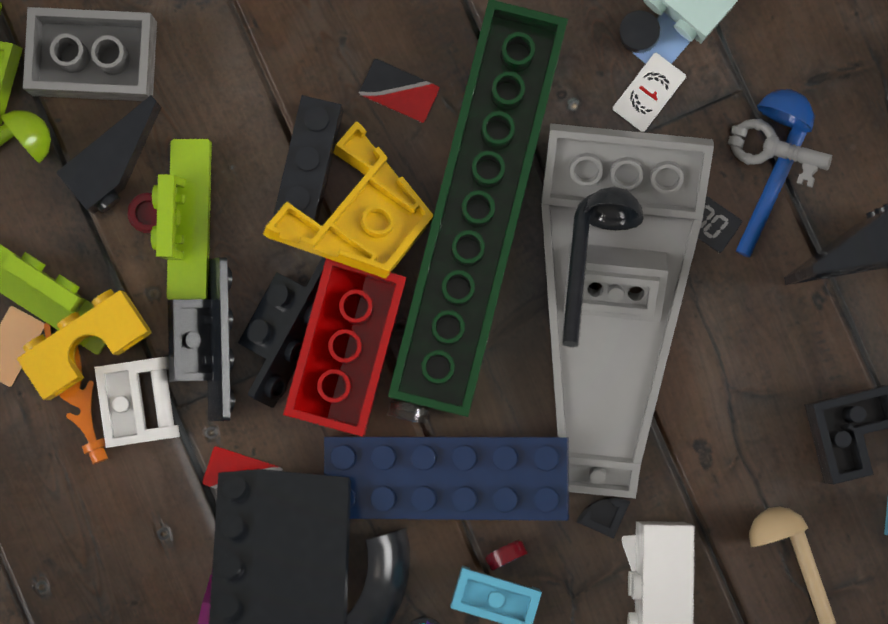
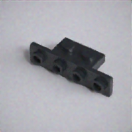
M226 257L209 259L208 299L168 300L169 382L207 381L209 421H230L231 412H233L235 406L234 392L230 388V372L234 366V354L232 349L229 348V331H231L233 326V313L231 308L228 307V291L232 286V272L227 267Z
M324 257L320 260L306 287L276 272L238 341V344L266 359L248 391V396L271 408L275 407L279 398L285 393L287 383L296 369L326 260Z

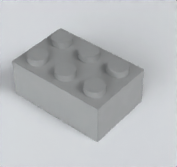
M28 7L23 89L32 96L126 101L146 100L150 95L153 96L157 21L151 13Z

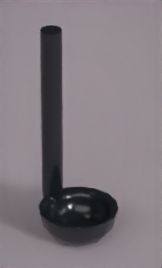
M618 187L600 189L588 195L577 206L573 222L562 344L566 347H577L579 345L590 224L601 229L618 231L636 228L643 222L642 206L626 189Z

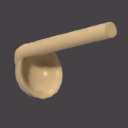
M781 506L768 508L761 512L754 519L749 531L750 546L757 547L790 537L819 624H836L805 534L808 526L803 517L792 509Z

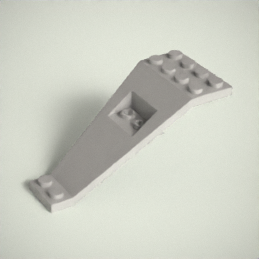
M550 123L541 207L558 437H569V492L636 499L641 462L703 219L714 150L713 139ZM608 187L626 189L642 206L643 222L636 228L618 231L605 230L590 224L579 345L577 347H566L562 344L573 222L577 206L588 195L600 189ZM597 282L600 283L602 287H600L599 289H591L589 285L591 283ZM634 286H638L643 289L639 293H632L629 291V289Z

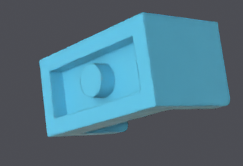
M462 565L450 607L501 624H533L542 592L539 588L526 587L470 570V567Z

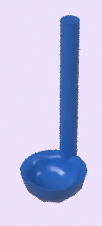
M777 89L766 95L757 105V109L762 114L791 128L785 141L791 143V145L801 146L807 132H812L815 120L812 106L807 98L797 91ZM778 157L736 249L737 253L749 258L751 257L794 163L793 160Z

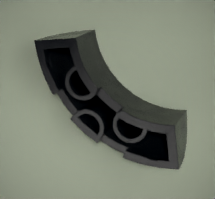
M407 527L367 537L368 570L366 581L358 601L347 613V624H391L401 606L409 578L410 544Z

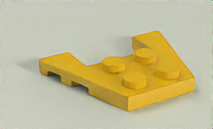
M356 121L335 145L333 153L363 173L365 176L324 225L321 226L286 202L265 226L263 235L269 239L386 279L429 226L434 215L404 177L399 178L386 162L388 157L380 147L375 148L365 136L367 131Z

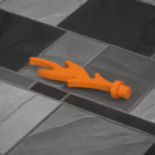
M48 323L44 324L45 338L52 335L51 325ZM77 347L75 351V362L78 369L82 373L81 356L79 348ZM81 380L59 396L64 401L80 409L79 415L67 413L66 417L73 421L87 438L88 444L82 446L85 455L89 454L94 465L107 460L108 457L104 449L106 447L105 439L97 440L93 425L92 396L95 383L89 381L86 388L82 390Z

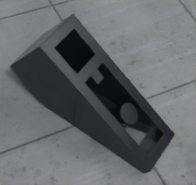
M152 95L56 172L86 210L92 214L98 210L101 213H105L120 201L121 198L118 194L125 189L162 108Z

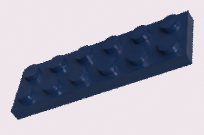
M324 437V475L349 477L351 479L350 519L569 520V437Z

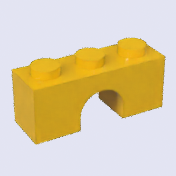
M112 289L105 291L91 301L94 306L92 309L81 316L78 312L70 314L57 324L60 330L48 338L41 334L22 347L25 353L16 359L43 400L54 399L84 379L75 362V351L84 339L97 336L106 343L112 354L120 355L152 334V331L126 292L119 290L114 293Z

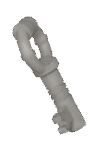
M763 119L745 120L738 126H733L732 136L729 137L727 143L731 146L734 156L747 165L760 164L774 156L802 163L803 173L799 174L797 184L803 185L805 180L808 181L807 187L811 188L815 181L813 175L818 171V168L828 170L832 161V155L780 141L773 127L763 121ZM749 129L761 130L767 137L763 144V151L759 154L753 155L742 150L745 142L742 138L746 139Z

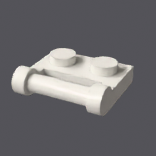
M169 357L94 367L106 448L180 437L179 426L174 425L167 377ZM139 373H151L158 428H146Z

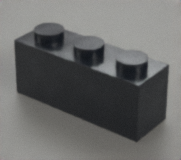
M304 95L301 96L274 216L288 202L318 223L334 155L333 151L343 117L342 104Z

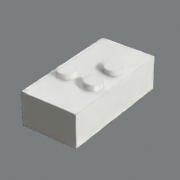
M636 521L635 571L628 572V595L635 599V612H628L627 624H693L694 526L686 522Z

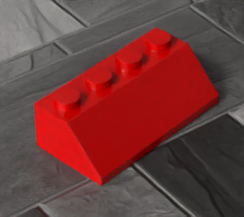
M326 258L284 409V416L365 437L405 291L407 277L390 273L385 279Z

